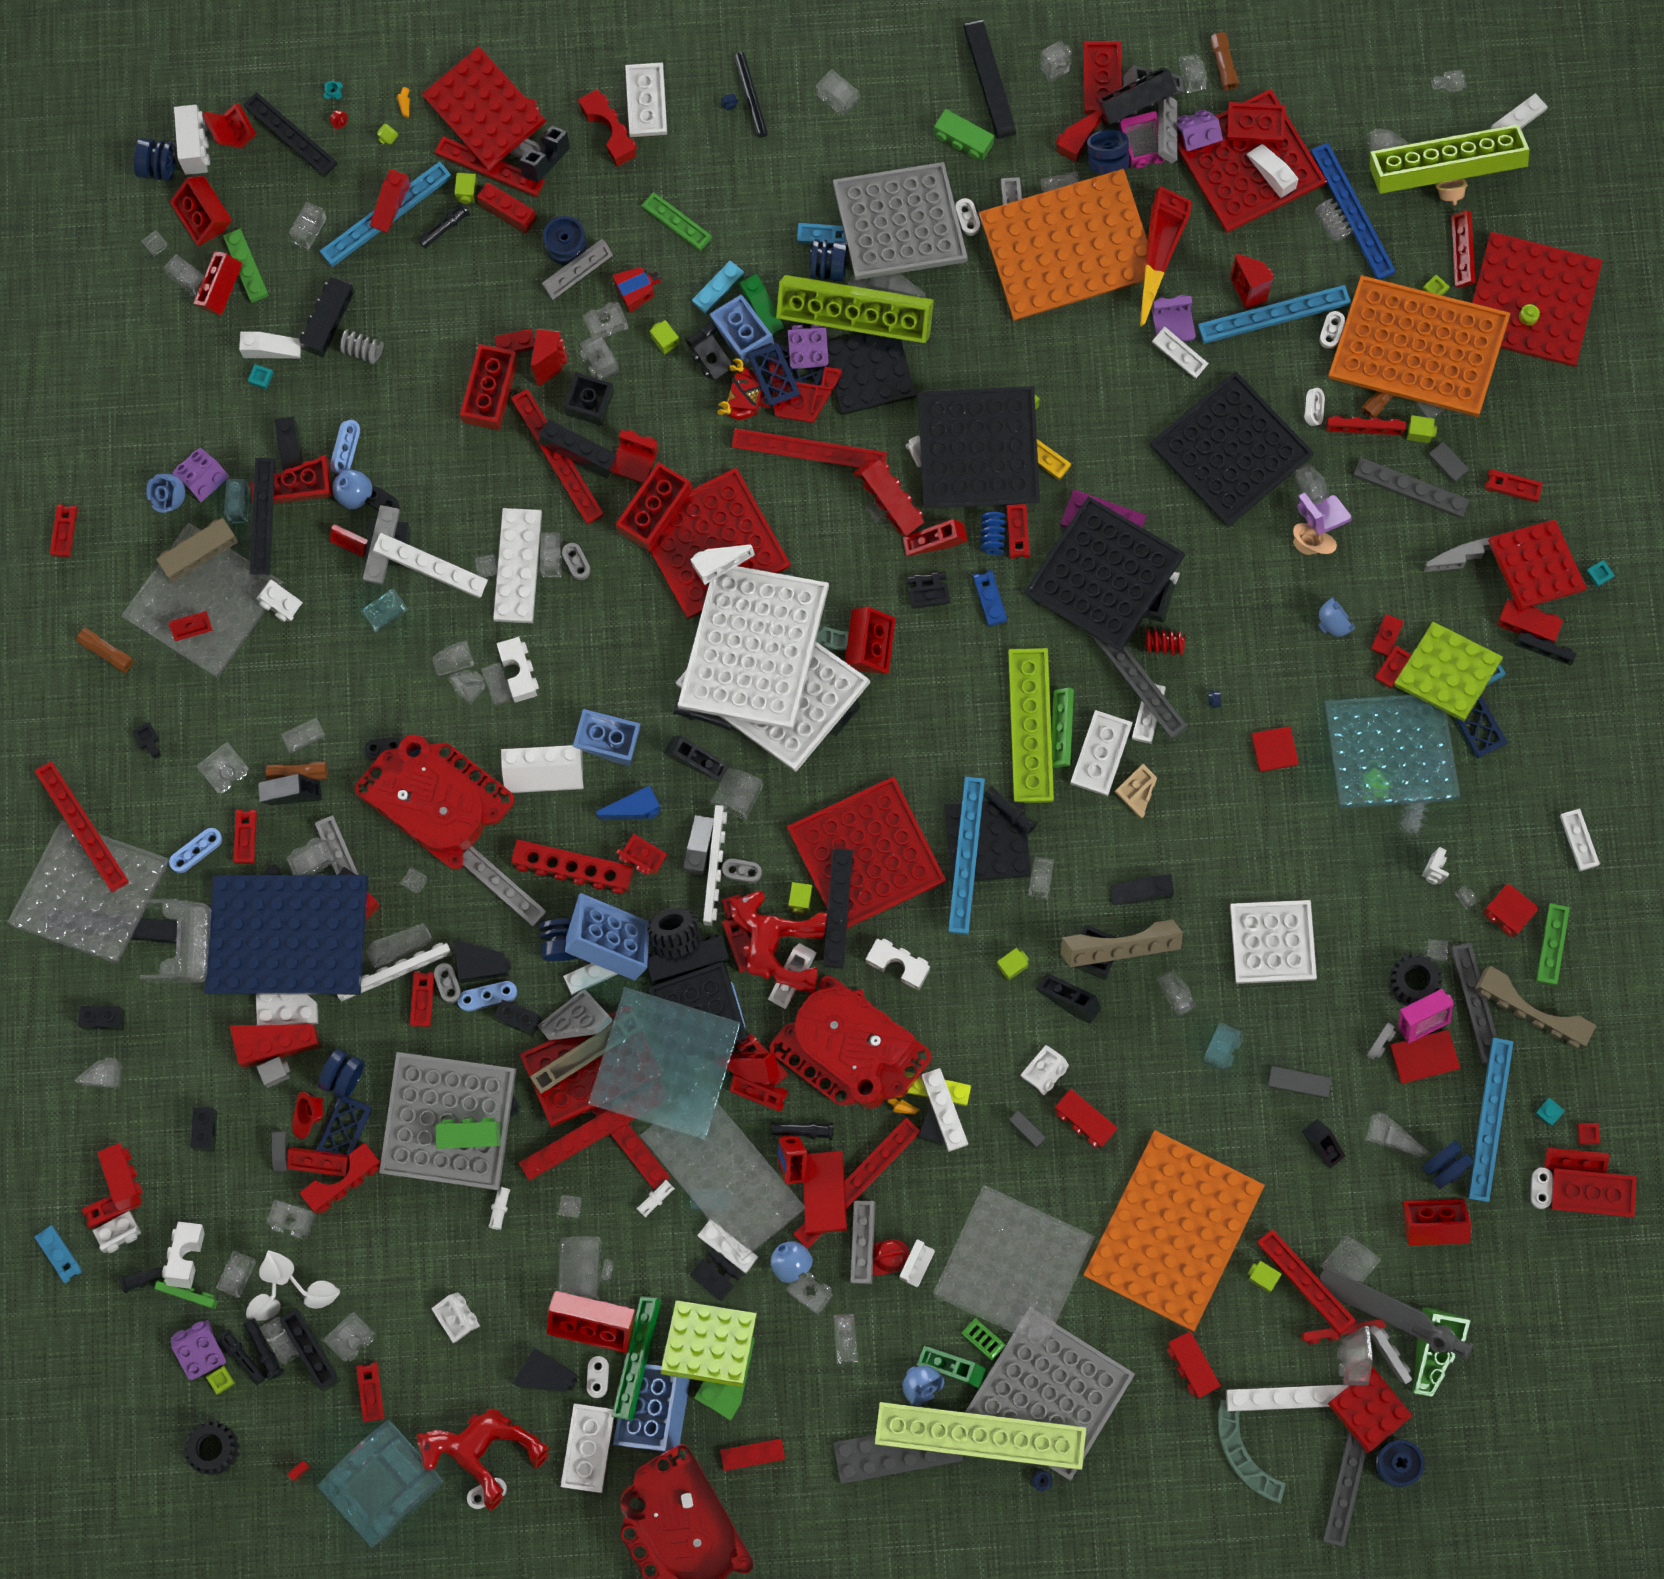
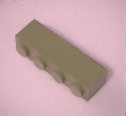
M223 518L220 520L216 519L204 530H198L191 538L177 543L175 548L162 552L156 560L171 583H174L235 545L238 541Z

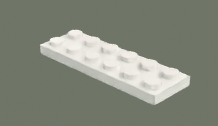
M503 508L494 607L495 622L533 623L542 520L541 510Z

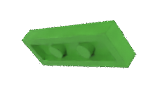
M165 1279L163 1283L157 1281L154 1288L215 1310L218 1301L213 1299L214 1295L205 1292L199 1295L194 1293L195 1289L193 1288L180 1289L167 1286Z

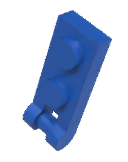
M988 570L985 574L981 575L979 573L974 574V583L988 627L1007 622V616L993 571ZM988 581L989 586L983 587L982 582Z

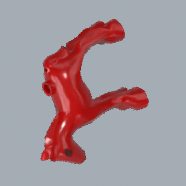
M760 890L739 899L729 898L733 919L751 933L750 944L744 947L743 957L747 958L746 970L748 973L762 976L765 979H769L772 976L777 983L788 985L799 991H807L810 994L816 992L818 967L809 968L802 972L791 971L781 966L774 957V953L781 937L793 936L825 939L827 913L819 912L805 921H792L776 916L758 914L756 911L765 900V895Z
M489 1409L480 1416L474 1414L468 1421L470 1425L459 1435L442 1430H433L426 1432V1434H416L424 1469L427 1471L435 1469L440 1455L447 1453L461 1468L465 1469L480 1483L483 1488L484 1505L489 1511L494 1510L504 1498L502 1495L504 1490L479 1461V1458L484 1455L493 1440H511L520 1444L528 1452L529 1461L535 1469L540 1467L549 1457V1454H547L549 1447L541 1443L536 1436L526 1432L518 1424L510 1425L512 1419L505 1417L497 1409Z

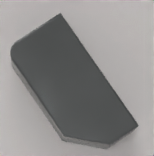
M1017 1111L1009 1119L1012 1126L1035 1149L1045 1141L1046 1137L1020 1111Z
M285 1131L272 1132L273 1170L275 1173L288 1172V1133Z

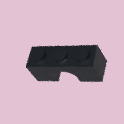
M551 126L541 136L542 147L540 152L531 148L520 159L522 176L524 178L539 183L570 149L567 131Z

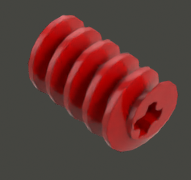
M1146 628L1144 648H1147L1149 654L1153 648L1156 654L1162 649L1164 655L1170 650L1172 656L1178 650L1179 656H1182L1186 632L1182 637L1180 631H1177L1174 636L1173 631L1170 630L1166 636L1165 630H1161L1158 635L1156 629L1150 634L1149 629Z

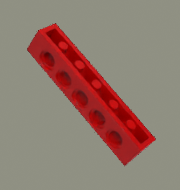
M518 839L511 860L513 867L521 872L531 870L539 876L545 877L548 874L560 881H565V879L573 880V883L577 885L587 883L591 884L595 889H611V892L616 894L628 893L634 872L633 866ZM533 855L539 857L536 863H530L529 858ZM557 860L558 864L556 867L550 868L548 867L549 861ZM571 864L577 865V869L574 872H568L567 867ZM589 869L597 871L592 877L587 876L586 872ZM614 873L616 877L613 881H607L605 879L606 875Z

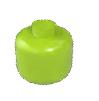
M386 123L377 132V135L380 137L378 140L383 144L391 145L398 137V133Z
M1533 304L1525 305L1519 314L1520 321L1526 326L1535 324L1540 316L1539 309Z

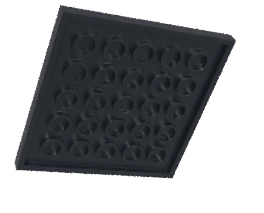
M1236 371L1150 442V447L1227 528L1314 455V452Z
M1034 386L918 392L923 509L1040 503Z
M1088 496L1024 591V594L1121 652L1186 554Z

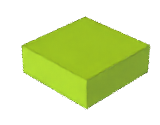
M1435 275L1423 286L1422 290L1443 296L1450 286L1438 275Z
M222 1366L206 1377L217 1395L236 1384L225 1366Z

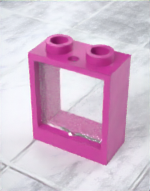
M1156 111L1125 118L1119 122V131L1127 134L1129 138L1130 168H1143L1147 164H1159L1165 161L1164 158L1158 155V116Z
M1441 989L1400 1009L1398 1029L1408 1044L1450 1023L1454 1005L1449 994L1446 995L1444 990Z

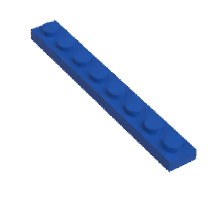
M1329 143L1312 149L1310 153L1325 177L1326 184L1376 279L1381 280L1395 274V268Z

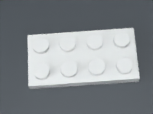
M663 62L625 65L630 137L667 135Z
M1095 710L1070 784L1108 797L1133 722Z
M574 1404L561 1487L602 1493L614 1421L612 1417L613 1409Z

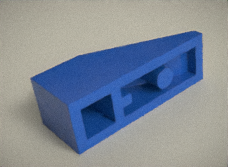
M649 785L596 811L599 820L652 819L659 814L658 812L661 811V808Z

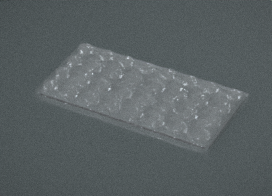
M703 1085L640 1135V1138L742 1261L806 1208Z

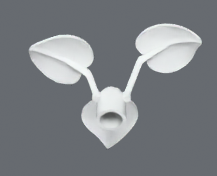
M268 1250L260 1266L259 1275L263 1281L272 1282V1295L270 1297L267 1294L256 1296L247 1307L246 1317L249 1320L255 1318L256 1321H262L276 1316L281 1307L280 1302L274 1299L276 1296V1284H286L288 1279L293 1282L302 1295L306 1296L304 1304L315 1309L331 1304L338 1297L340 1289L330 1282L317 1281L308 1287L307 1292L304 1291L293 1278V1263L285 1256Z

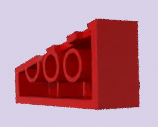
M326 455L275 474L274 504L333 497L329 459ZM254 482L250 483L252 502H253Z
M880 459L869 460L852 474L856 479L860 477L863 480V488L867 493L869 492L876 497L874 498L875 503L881 510L888 512L886 517L900 535L907 536L924 523L922 519L923 514L917 507L914 508L911 504L912 499L909 494L901 490L899 487L901 483L895 476L892 477L888 470L890 468L887 463Z
M313 1024L230 1026L238 1064L242 1068L265 1063L277 1057L283 1058L321 1048L317 1028Z

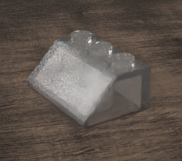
M576 1236L560 1239L558 1292H566L571 1295L599 1301L600 1237Z

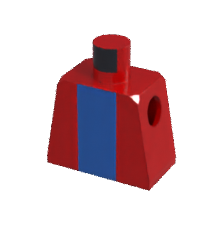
M642 267L612 275L614 284L629 313L653 298L655 295L652 286L661 282L657 272L646 275Z
M782 1136L778 1142L777 1159L784 1183L805 1182L807 1151L799 1136Z

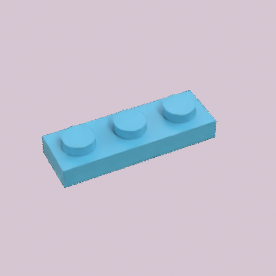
M730 260L692 299V303L707 315L745 275L744 271Z

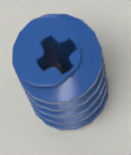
M988 512L981 516L983 522L981 523L982 530L980 535L982 537L980 538V550L991 555L1004 554V551L999 549L1004 547V543L999 542V540H1003L1005 536L999 533L1005 532V528L1000 527V525H1005V521L1000 519L1006 517L1005 514L1001 512Z

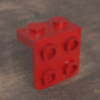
M234 104L223 115L211 112H204L202 114L206 126L213 134L214 141L220 145L243 148L256 136L240 104Z
M621 430L619 434L620 444L616 452V465L611 472L644 483L658 454V443L651 437L645 436L644 438L638 436L634 431Z
M634 833L624 850L618 849L616 853L620 854V860L627 864H636L635 869L647 875L650 873L656 875L668 855Z
M1507 884L1487 906L1483 914L1490 922L1498 925L1506 935L1515 938L1537 912L1538 907L1512 885Z

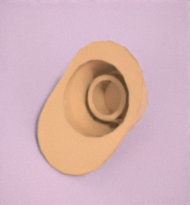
M1464 178L1435 184L1440 199L1451 201L1454 206L1457 204V200L1464 198L1465 189L1468 186Z
M1298 523L1294 526L1293 534L1295 539L1293 543L1301 553L1306 555L1317 553L1330 554L1336 550V541L1326 533L1317 535L1313 528L1306 523Z

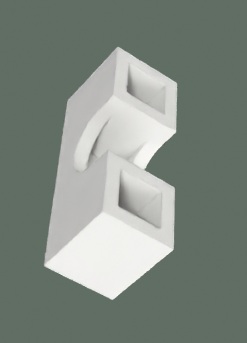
M516 637L497 643L503 666L516 665L520 668V672L516 677L507 679L514 702L537 696L536 690L539 689L536 678L531 677L530 672L534 670L531 660H526L525 654L528 653L525 642L521 643L520 638Z
M876 939L866 958V964L882 972L892 962L902 964L905 971L901 977V982L919 991L930 971L928 962L920 957L917 959L911 957V953L903 948L898 950L892 947L893 944L886 939H882V941Z
M178 1222L177 1228L173 1229L172 1247L168 1248L167 1266L164 1265L162 1277L165 1278L167 1286L191 1289L196 1271L193 1261L184 1260L182 1257L190 1251H201L205 1235L201 1224Z

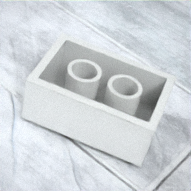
M197 105L174 107L178 161L185 175L207 173L210 157L209 154H206L209 142L208 137H205V131L208 130V127L202 116L203 112L199 111Z

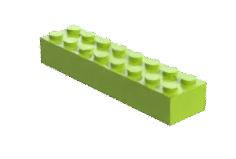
M1519 124L1371 151L1370 171L1379 194L1528 167L1530 149Z
M785 275L779 282L776 318L926 343L931 332L934 300Z

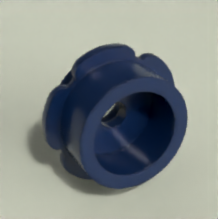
M735 94L726 95L721 98V107L726 108V110L734 109L737 107L736 104L739 100Z
M1213 689L1212 693H1208L1209 705H1213V708L1221 707L1220 691H1214Z
M1037 1471L1032 1478V1484L1038 1491L1048 1490L1052 1486V1476L1048 1472Z

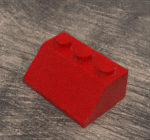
M205 176L187 177L170 200L172 207L197 246H201L223 233L232 221Z
M1237 254L1234 257L1230 280L1245 309L1248 310L1267 301L1274 275L1264 262Z
M537 329L531 367L536 385L541 386L560 373L563 369V364H567L568 353H566L564 339L561 338V334L558 331Z
M871 607L852 609L845 663L857 671L889 674L896 618Z
M1465 1199L1403 1201L1404 1225L1408 1246L1470 1243L1471 1221Z

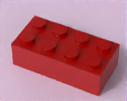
M478 345L460 412L463 423L500 431L518 364V357L515 351Z
M658 462L615 524L617 532L650 552L691 492V481Z
M555 1291L548 1310L547 1335L627 1353L633 1330L635 1309Z

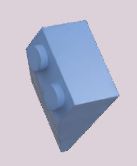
M742 294L709 314L732 353L737 359L742 360L743 366L750 362L747 357L748 353L774 345L772 334Z
M583 709L573 747L611 762L630 766L640 731V723Z

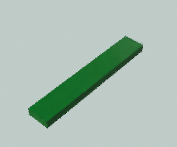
M640 1296L612 1417L615 1419L633 1421L661 1300L658 1298Z

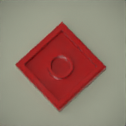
M1290 726L1251 734L1259 773L1299 765Z

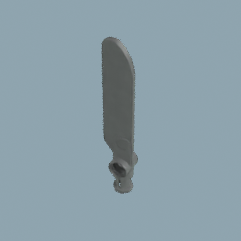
M1324 1269L1321 1273L1320 1279L1323 1285L1339 1300L1429 1343L1430 1348L1435 1352H1447L1449 1354L1453 1352L1467 1361L1474 1344H1468L1459 1340L1458 1336L1454 1335L1448 1326L1439 1325L1436 1327L1425 1313L1332 1269Z

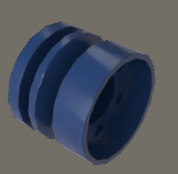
M140 138L134 154V172L136 177L150 179L154 174L156 180L171 181L176 165V147L174 142L167 141L165 143V141L160 140L156 146L154 139Z
M814 239L809 258L811 279H816L817 271H820V279L824 280L827 271L830 272L831 281H844L847 242L834 241L832 249H828V240H824L823 248H820V239Z
M553 919L539 924V929L542 932L540 938L549 941L541 945L542 960L568 961L578 959V957L565 952L566 936L571 919Z

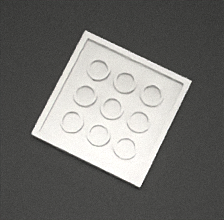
M1311 900L1230 904L1236 984L1309 981L1317 979Z

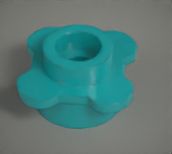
M329 81L324 84L325 93L323 96L325 99L335 98L339 100L342 98L341 89L343 85L341 82Z

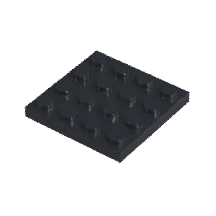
M862 333L827 342L828 366L842 369V375L834 387L841 415L916 398L901 339Z
M1007 799L1018 810L1023 809L1025 811L1024 802H1014V799ZM982 801L974 881L1031 877L1028 837L1018 825H1013L1010 821L1011 818L991 801ZM962 803L945 805L952 883H954Z
M720 962L649 987L671 1064L748 1039L725 962Z

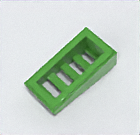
M976 1318L961 1333L991 1361L1006 1346ZM977 1325L979 1329L973 1336H970L969 1333ZM983 1331L985 1335L977 1342L975 1340L976 1337ZM989 1336L991 1340L985 1347H983L981 1344ZM995 1342L997 1346L990 1353L987 1350Z

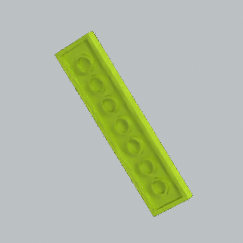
M1048 648L1009 649L1014 802H1054Z

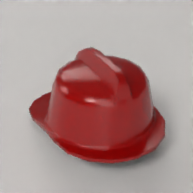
M303 1091L297 1096L292 1129L298 1139H304L309 1135L312 1124L319 1122L323 1117V1098L310 1096L307 1092Z
M897 1239L874 1243L872 1275H885L902 1270L910 1255L907 1245Z

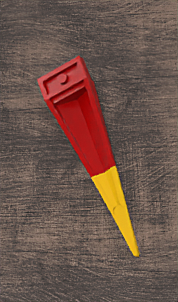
M1162 186L1156 189L1154 203L1151 206L1140 326H1143L1147 320L1165 270L1189 219L1192 201Z

